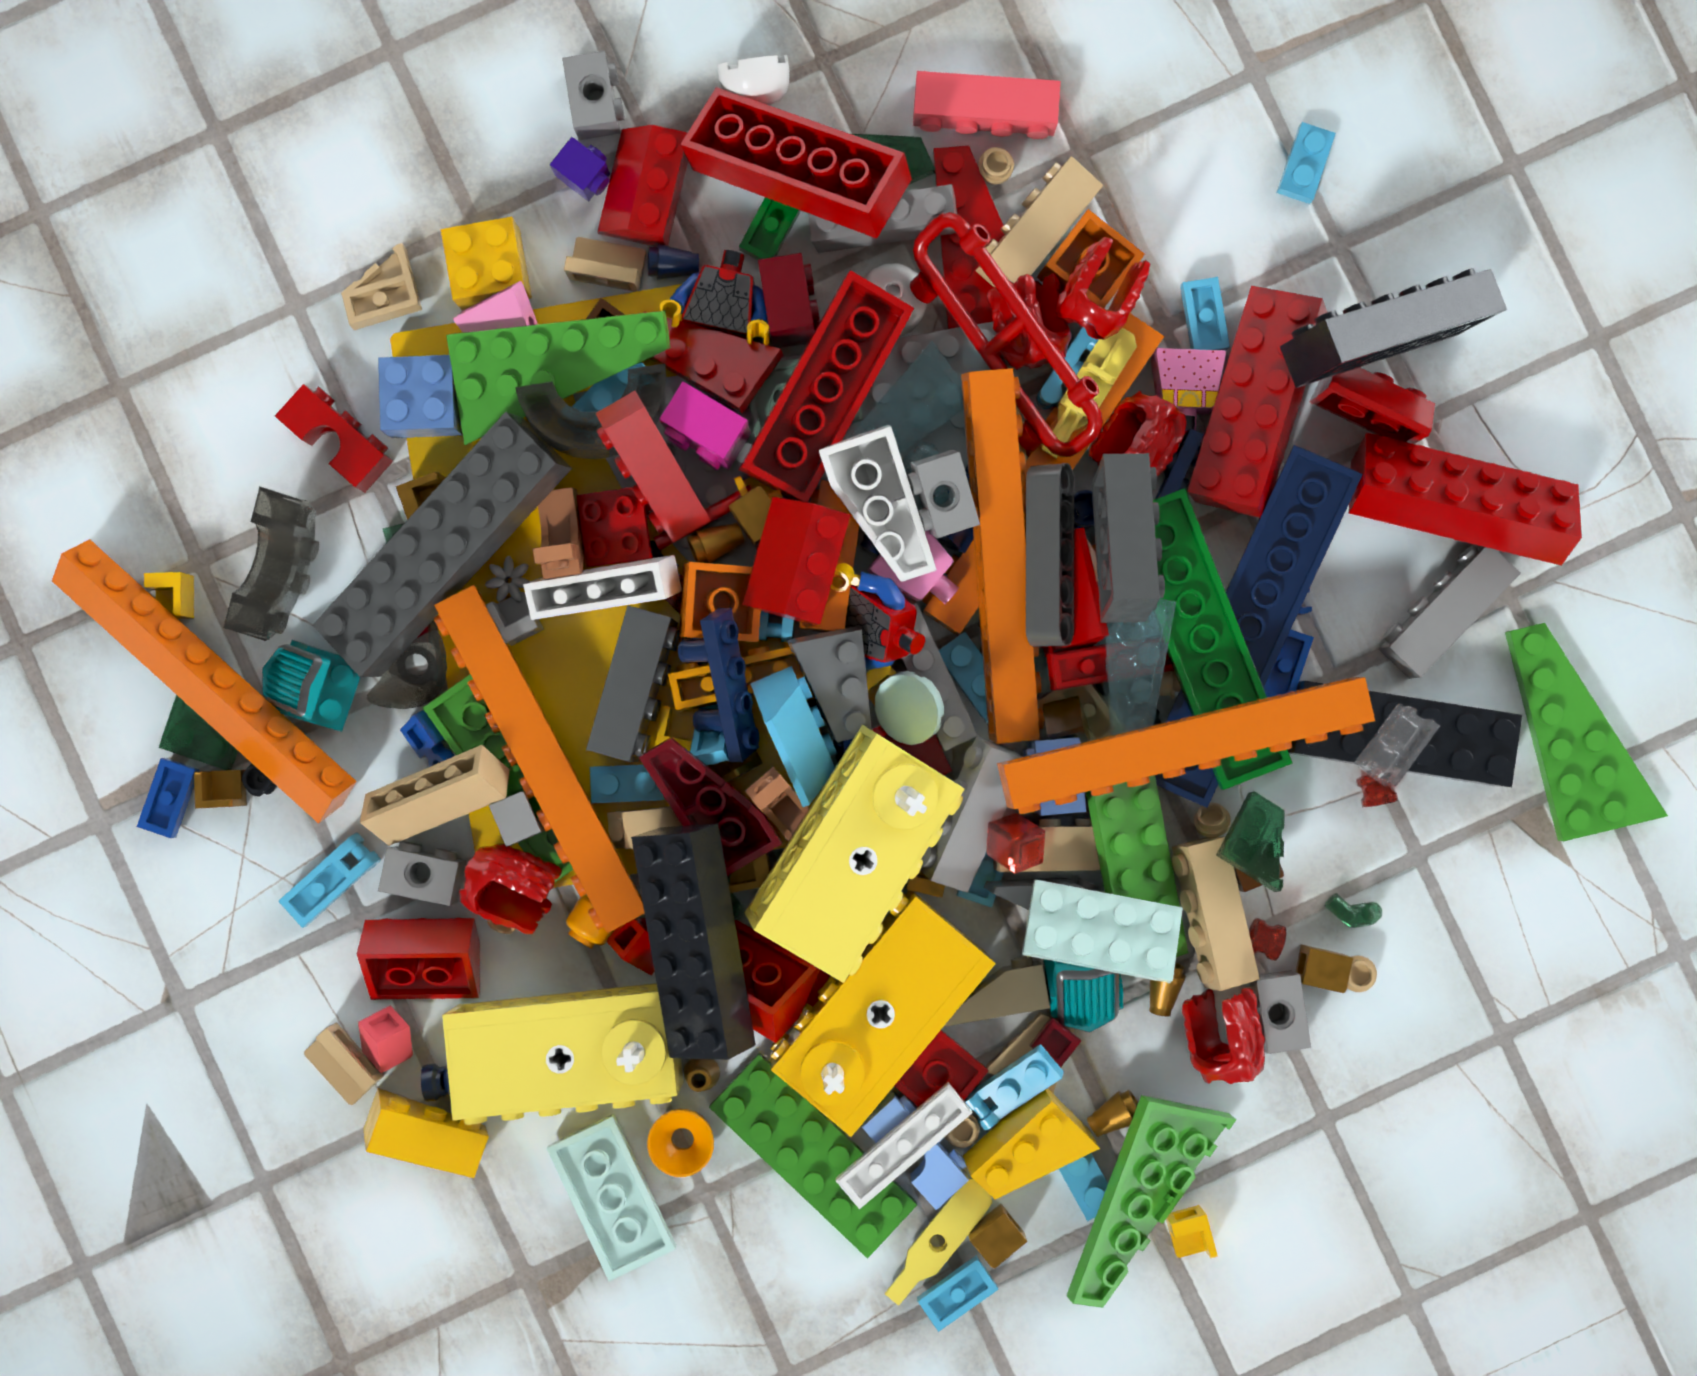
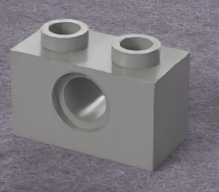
M605 51L563 57L562 61L572 123L578 140L621 134L619 121L625 120L621 98H615L613 86L619 85L616 64H609ZM600 90L604 92L598 100L591 101L587 99V96L592 91Z
M949 450L910 463L912 473L907 474L913 495L919 494L923 508L919 509L918 512L924 531L929 530L932 536L940 538L980 525L959 451ZM946 485L949 489V497L945 503L936 505L933 500V493L938 486Z
M400 841L399 847L387 848L378 887L379 892L447 906L458 903L459 889L462 884L466 860L457 859V852L445 849H435L434 854L421 851L422 845ZM420 862L427 864L430 868L431 875L427 882L421 881L416 875V868Z
M1292 970L1259 975L1260 980L1250 982V986L1245 988L1252 989L1257 998L1256 1008L1260 1016L1259 1021L1262 1025V1034L1265 1038L1264 1052L1272 1054L1311 1048L1300 974ZM1281 1003L1283 1006L1282 1016L1278 1020L1270 1021L1268 1015L1270 1008L1274 1004Z

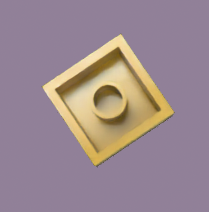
M512 216L440 229L452 299L462 311L519 281L523 283L528 299L532 298L521 232Z

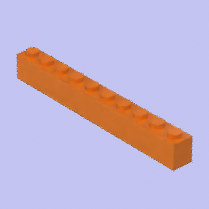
M1131 313L1123 328L1134 334L1137 348L1099 407L1102 413L1103 425L1165 337ZM1056 406L1045 420L1052 431L1058 421V407ZM1087 425L1074 431L1067 442L1082 432ZM1044 444L1035 451L1026 450V455L1029 458L1026 460L1025 473L1021 474L1022 489H1026V475L1031 466L1068 463L1073 470L1090 444L1071 457L1058 456L1057 459L1041 450ZM1023 511L1024 526H1026V511ZM974 539L966 553H962L960 557L955 554L952 555L951 558L954 562L945 572L947 578L959 587L953 597L944 604L929 591L922 599V602L927 605L923 613L956 636L960 635L979 607Z
M1013 368L972 371L961 374L969 484L980 525L973 527L989 740L996 744L1040 740L1039 730L1044 728V715L1042 709L1038 708L1037 694L1041 693V677L1039 672H1035L1034 657L1039 655V646H1031L1026 637V526H1024L1023 511H1026V489H1022L1021 474L1025 473V456L1022 451L1019 452L1018 437L1022 436L1023 423L1021 415L1016 414L1015 399L1020 397V384L1018 377L1013 375Z
M89 539L61 553L52 582L318 824L344 804L357 781L289 719L281 714L278 709L94 542Z
M472 585L435 604L434 606L439 615L433 617L443 637L450 635L456 647L450 651L459 668L467 667L473 679L467 683L477 701L484 699L490 712L484 715L494 734L501 731L507 743L502 746L506 758L511 766L519 765L524 777L519 779L524 792L529 799L535 796L541 810L537 811L536 814L545 831L552 829L559 842L553 846L563 864L570 862L576 875L570 878L580 897L587 894L593 908L588 910V913L596 928L599 930L604 927L606 932L610 933L645 914L641 895L509 646L503 640L479 590L475 585Z
M1351 677L997 763L1007 807L1018 809L1019 814H1025L1040 810V803L1054 800L1055 805H1062L1077 801L1076 794L1091 791L1092 796L1108 794L1114 791L1113 785L1127 782L1128 787H1136L1150 783L1149 776L1161 773L1163 778H1172L1186 774L1185 768L1198 765L1199 770L1214 768L1222 765L1220 759L1234 756L1235 761H1241L1257 757L1256 750L1269 747L1270 752H1278L1293 748L1292 741L1304 738L1306 743L1324 741L1328 739V732L1340 730L1341 735L1363 731L1362 724L1373 722L1375 718L1366 678Z

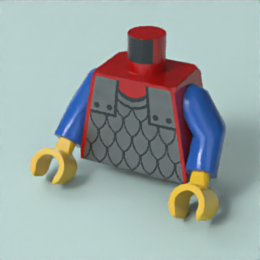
M724 250L720 268L703 265L700 273H693L675 290L669 300H664L660 303L659 311L666 310V316L672 317V327L679 325L680 315L682 314V322L747 339L748 344H752L751 340L754 337L764 338V345L769 344V324L763 290L755 285L752 275L741 273L745 256L740 252Z
M841 563L836 566L835 574L841 575L844 579L834 577L831 589L841 592L845 591L851 584L845 628L857 626L862 630L866 670L891 666L896 659L906 657L909 653L913 655L918 654L924 647L925 637L914 630L917 610L913 604L905 599L895 582L890 578L861 572L860 575L854 574L853 568L847 563Z

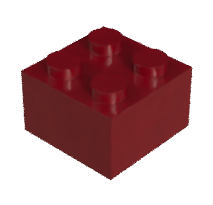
M802 253L758 260L772 347L782 348L808 343L820 321L817 299L809 300V296L815 295L811 264H803Z

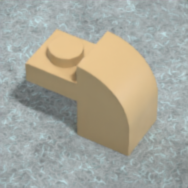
M670 806L607 813L609 837L616 849H633L631 839L633 836L660 827L683 826Z

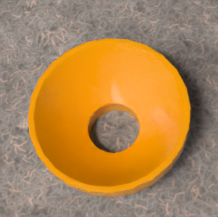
M682 1108L670 1110L661 1115L651 1127L647 1141L648 1153L654 1165L665 1174L673 1177L692 1176L701 1171L711 1159L714 1150L712 1128L709 1122L696 1111ZM679 1128L690 1130L694 1137L692 1145L688 1148L677 1147L672 1140L675 1130Z

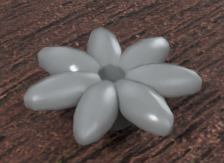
M507 556L504 561V569L495 564L489 565V569L496 578L487 581L485 586L487 588H499L496 597L498 602L503 601L508 593H510L515 601L520 602L521 593L519 588H524L523 584L530 582L521 576L526 573L529 566L528 564H522L514 569L512 557Z

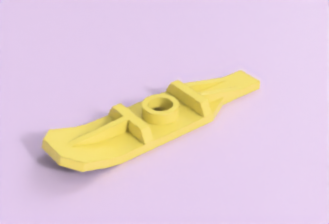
M1124 328L1105 340L1099 339L1077 373L1079 379L1089 376L1097 383L1099 394L1093 399L1099 407L1137 348L1134 334ZM1067 391L1058 404V421L1053 429L1056 437L1062 442H1067L1074 431L1088 424L1086 414L1082 408L1076 407L1069 400ZM1045 445L1041 448V450L1057 459L1058 455L1051 453Z
M973 1178L969 1179L966 1184L949 1198L907 1250L904 1269L885 1292V1295L898 1306L919 1281L932 1277L939 1272L991 1206L992 1196ZM939 1234L944 1237L945 1241L942 1246L935 1247L931 1244L930 1241L934 1235Z

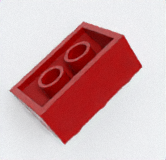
M653 124L621 130L597 231L598 234L657 247L658 244L668 246L688 164V159L681 147V143L688 132Z
M1361 367L1320 380L1309 401L1376 435L1412 444L1430 435L1436 404L1427 400L1426 394L1415 388L1404 389L1394 384L1392 377L1381 372H1374L1373 374Z
M772 497L742 605L809 625H820L851 515L813 503Z
M1084 528L1074 530L1073 640L1068 646H1039L1043 648L1045 657H1047L1046 653L1093 646L1109 635L1107 623H1101L1099 590Z
M385 918L365 920L357 957L371 1000L479 998L480 940L474 918Z
M734 918L753 1030L777 1043L799 1019L819 973V968Z

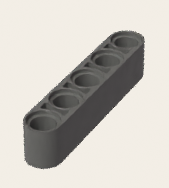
M1068 463L1031 466L1026 475V637L1029 644L1033 647L1068 646L1071 644L1074 636V474Z

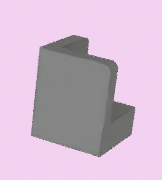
M520 592V602L510 597L498 604L493 601L486 604L507 645L513 646L544 630L539 619L531 620L524 592Z
M525 792L516 793L489 805L506 847L545 831L539 818L535 817Z

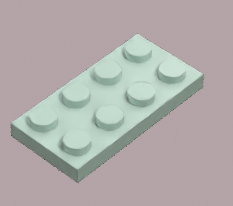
M1035 879L1022 955L1171 983L1174 975L1183 908Z
M615 1114L548 1145L546 1149L608 1281L675 1250V1241Z

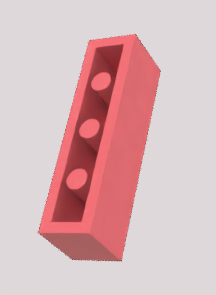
M917 71L913 126H918L921 130L927 132H937L941 128L956 129V132L961 134L990 131L992 135L1007 137L1013 133L1027 134V137L1032 139H1045L1048 136H1054L1058 124L1061 81Z

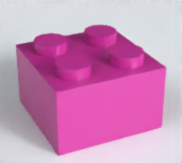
M683 381L659 419L665 429L664 434L669 437L667 440L671 444L685 452L689 447L694 449L695 453L700 456L699 460L715 470H718L720 466L729 470L751 435L747 419Z

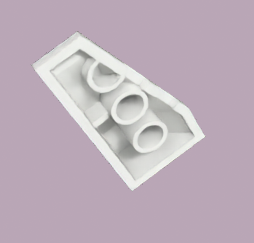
M886 425L820 449L819 453L831 488L875 545L899 580L903 582L936 571L933 556L891 426Z

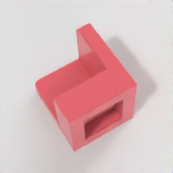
M391 1005L358 1022L362 1052L380 1073L412 1057L410 1026Z

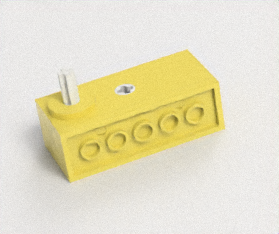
M862 725L746 909L745 915L753 930L844 983L848 975H854L859 969L863 960L861 954L868 943H874L879 937L883 928L881 922L888 911H894L899 905L903 896L901 890L908 879L915 878L923 864L921 858L928 847L935 846L943 833L941 826L948 815H953L959 809L963 801L961 794L965 789Z
M657 983L459 1004L442 1015L452 1120L464 1119L466 1125L483 1123L487 1121V1117L501 1115L504 1121L523 1118L526 1112L538 1111L541 1117L560 1114L562 1108L575 1107L576 1112H590L597 1110L599 1104L612 1103L613 1108H627L634 1106L636 1100L649 1099L650 1104H664L671 1102L672 1097L678 1095L684 1083L682 1059L669 1057Z

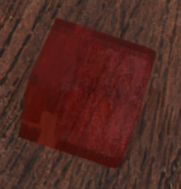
M1018 813L988 823L987 855L1014 874L1042 864L1046 831Z

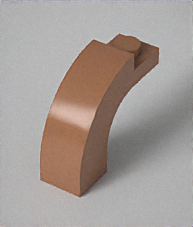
M573 487L552 490L538 505L541 525V547L533 548L535 564H541L543 579L577 575L583 572L584 545L576 496L578 492Z
M772 767L746 789L745 792L760 811L790 841L809 808L807 806L802 807L798 795L777 770Z

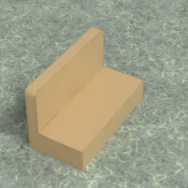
M577 237L573 256H566L564 271L569 280L637 292L640 290L646 251L641 248Z
M337 1022L325 1028L316 1037L317 1040L304 1051L305 1057L349 1105L355 1104L385 1076L376 1069L363 1054L359 1046Z

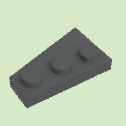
M855 626L787 640L791 651L795 654L801 667L800 670L816 698V703L832 737L837 742L854 739L862 725L872 730L862 630Z

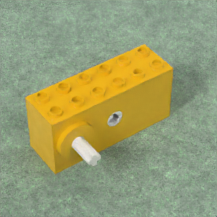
M908 890L906 894L903 893L896 909L892 912L890 911L888 916L881 922L883 924L882 931L876 941L872 944L868 943L861 954L863 960L857 972L852 976L848 975L844 983L830 976L825 985L817 991L820 994L818 996L819 1001L813 1007L807 1003L789 1034L785 1033L777 1043L773 1042L770 1047L773 1050L770 1054L771 1071L850 1137L854 1135L996 964L986 951L914 891ZM876 1005L877 1007L881 1008L883 1005H885V1009L883 1010L876 1008L873 1011L872 1007Z

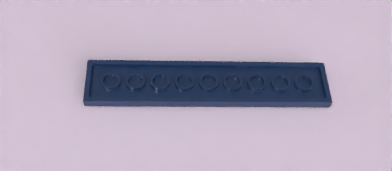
M1296 445L1292 447L1264 511L1225 591L1263 688L1363 475ZM1182 689L1178 693L1165 722L1192 716ZM1198 765L1186 767V774L1177 777L1163 778L1162 773L1155 775L1158 786L1208 808L1218 786L1213 769L1199 770Z

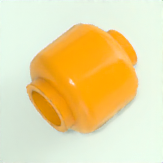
M586 894L579 898L568 915L566 924L570 928L568 934L592 949L595 944L599 946L606 944L607 939L614 930L607 933L604 927L599 930L596 928L588 913V910L593 908Z

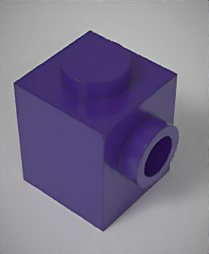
M572 136L549 164L558 179L588 202L594 195H600L610 180V172L605 162L607 160L606 156L593 145H589L586 148Z

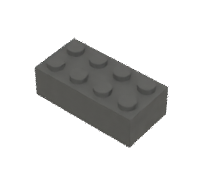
M1149 453L1103 454L1092 480L1101 623L1146 622L1151 612L1157 608L1160 598L1164 597L1165 580L1163 575H1158L1157 561H1161L1162 542L1160 538H1155L1154 526L1159 523V505L1157 502H1153L1152 490H1155L1157 483V473L1155 467H1150Z
M627 606L586 750L628 762H638L639 756L648 751L651 742V735L646 734L649 722L657 720L661 707V700L656 699L660 685H667L668 674L671 672V665L667 664L670 650H677L680 641L677 628L678 622L671 617Z

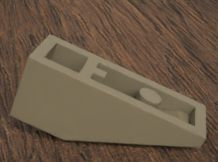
M1031 956L1011 959V965L1003 966L974 989L944 1027L1049 1009L1050 1005L1043 965L1039 960L1033 961Z

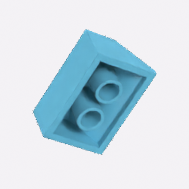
M792 666L750 684L769 734L802 807L811 804L835 769L831 755L837 752L829 733L821 735L819 728L825 726L817 705L810 708L807 703V699L813 696L805 677L797 679Z

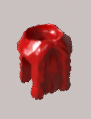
M1106 237L1088 248L1086 256L1079 261L1075 270L1070 274L1069 281L1065 285V289L1059 294L1055 305V315L1059 319L1065 320L1067 324L1075 322L1086 330L1088 336L1102 340L1118 333L1126 324L1130 312L1135 308L1136 301L1140 298L1151 265L1147 260L1132 264L1109 309L1106 310L1089 300L1086 293L1113 243L1112 239Z
M1029 274L1021 275L1014 284L1010 283L1065 358L1072 333L1067 322L1055 315V305L1061 290L1056 274L1045 276L1042 285ZM992 288L987 291V301L992 310L993 330L998 334L1016 316L997 289ZM1026 330L1022 331L1000 351L1008 364L1016 370L1023 366L1034 369L1049 363Z
M1140 390L1133 396L1127 397L1118 403L1113 414L1109 417V421L1104 424L1103 431L1098 435L1097 441L1092 444L1089 450V457L1097 462L1099 466L1103 454L1149 453L1150 467L1156 468L1158 477L1165 470L1166 465L1173 461V454L1177 452L1178 446L1185 434L1186 416L1177 409L1175 404L1156 395H1144Z
M505 844L482 846L467 863L464 871L466 878L464 889H459L460 900L468 910L480 915L484 919L491 920L494 925H503L508 928H516L524 934H533L539 925L537 922L544 917L543 914L549 913L552 907V903L547 899V896L554 887V879H558L561 876L562 869L554 863L545 862L540 857H535L529 852H523L510 846L506 847Z
M1244 988L1241 990V994H1234L1233 998H1227L1222 1001V1013L1226 1023L1228 1044L1223 1043L1220 1039L1215 998L1212 989L1205 990L1201 995H1193L1190 999H1186L1183 1002L1182 1014L1185 1018L1184 1026L1190 1051V1060L1193 1067L1201 1073L1205 1083L1210 1084L1216 1080H1223L1229 1084L1251 1082L1264 1070L1265 1038L1262 1034V1025L1259 1021L1260 1016L1256 1008L1257 998L1250 988Z

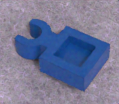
M424 710L414 714L400 729L418 757L421 759L426 756L429 767L455 756L451 750L444 747L442 742L445 739Z

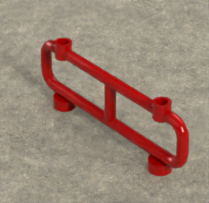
M952 212L938 215L918 234L914 242V260L921 272L910 282V289L913 295L919 301L926 304L931 303L939 296L990 370L1008 369L998 353L1022 331L1026 330L1067 387L1069 400L1076 407L1082 408L1086 414L1088 424L1082 432L1069 442L1060 441L1020 386V397L1015 399V403L1026 420L1023 422V433L1021 437H1018V442L1028 451H1035L1044 444L1051 453L1060 457H1071L1079 453L1101 433L1103 425L1102 413L1098 404L1093 399L1099 394L1097 383L1089 376L1079 379L986 249L985 245L991 240L986 228L980 224H974L971 227L964 218ZM945 228H952L960 237L959 244L962 250L975 258L1016 316L990 341L987 340L928 256L929 244Z

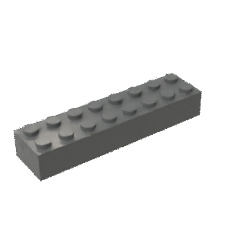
M505 412L312 626L359 677H381L434 620L433 617L438 615L434 605L458 593L572 468L524 418Z

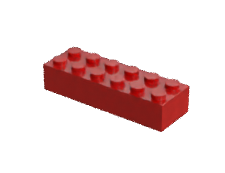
M718 87L711 94L681 143V147L693 171L876 239L912 180L905 153Z
M850 270L840 284L738 470L774 491L780 490L781 494L790 500L808 502L825 472L819 450L842 441L915 308Z
M1251 285L1187 490L1195 503L1255 517L1262 515L1275 486L1306 386L1295 387L1280 346L1293 339L1291 334L1293 331L1309 324L1315 326L1314 319L1327 313L1323 298Z
M1371 433L1365 434L1351 460L1350 469L1363 475L1349 503V514L1562 566L1582 538L1579 484Z

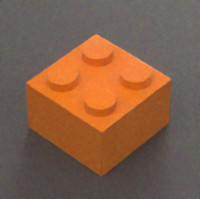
M1088 209L1036 278L1043 282L1045 276L1056 274L1060 282L1061 293L1065 289L1069 276L1075 270L1076 265L1086 256L1088 248L1104 237L1113 240L1110 250L1101 263L1086 293L1090 301L1105 308L1120 288L1131 265L1135 262L1138 263L1145 253Z
M699 562L684 563L679 637L703 638L700 620L718 608H732L733 618L738 626V641L759 642L761 610L742 605L752 567Z

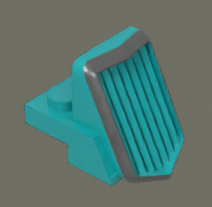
M291 640L290 645L284 644L279 646L262 667V695L281 714L342 732L360 677L340 655Z
M1043 959L1050 1014L1053 1018H1058V1021L1063 1026L1090 1033L1116 1019L1119 1010L1124 1008L1121 974Z

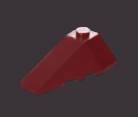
M672 737L639 756L644 767L683 826L718 823L727 876L782 844L781 839L769 820L756 805Z

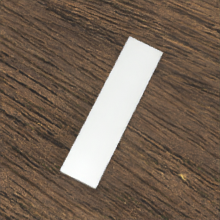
M947 1082L836 1177V1182L854 1204L861 1209L973 1113L972 1110Z

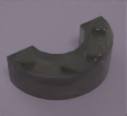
M665 363L628 369V384L621 397L623 398L629 393L636 391L655 425L659 421L666 400ZM553 381L515 387L518 400L529 425L551 447L567 455L584 459H602L619 455L615 447L607 450L596 430L602 427L595 414L597 412H582L568 406L558 395Z
M259 486L250 521L256 525L258 530L256 554L245 581L239 589L232 593L223 628L263 641L269 640L276 633L282 634L284 632L289 615L299 595L304 596L309 588L310 575H307L310 562L314 561L319 551V541L315 540L316 509L308 501Z

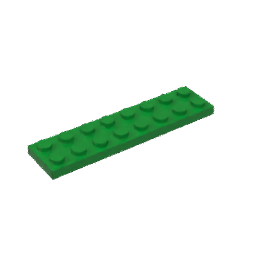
M1185 488L1153 500V502H1157L1159 505V523L1154 526L1155 538H1160L1162 542L1161 561H1157L1158 575L1164 576L1165 593L1164 597L1158 601L1157 608L1152 611V615L1191 715L1194 716L1267 698ZM1267 747L1256 750L1257 757L1235 761L1234 756L1220 759L1222 765L1212 768L1220 789H1228L1293 764L1288 750L1270 752V748Z

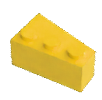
M377 1088L363 1127L366 1152L474 1178L489 1138L486 1126L482 1123L466 1125L464 1119L452 1120V1113L446 1112L441 1108L429 1106Z
M1047 1088L1006 1115L963 1155L970 1176L996 1200L1100 1149L1090 1129Z

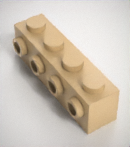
M1072 156L1062 166L1057 162L1054 163L1042 178L1046 184L1041 191L1035 187L1021 203L1026 208L1020 216L1014 213L1000 229L1005 234L999 242L993 239L986 246V249L1005 276L1013 284L1018 281L1017 279L1021 275L1029 274L1031 276L1103 187V184ZM979 266L975 271L995 288Z
M480 745L365 794L360 823L390 846L505 799L510 769L488 749Z
M1205 837L1171 846L1173 851L1172 867L1175 874L1179 877L1182 890L1180 901L1183 909L1187 912L1190 924L1188 935L1191 944L1196 950L1198 959L1197 974L1200 981L1204 984V988L1223 991L1260 980L1227 837Z

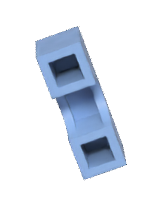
M893 1091L874 1109L862 1124V1128L877 1143L916 1110L917 1107L905 1095L900 1098ZM939 1141L924 1154L921 1164L910 1174L911 1183L937 1210L969 1181L965 1170L967 1166L962 1156L955 1149L949 1153Z

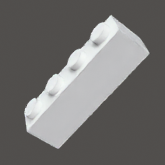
M675 555L586 569L577 575L549 579L540 577L523 584L531 620L662 600L682 591Z

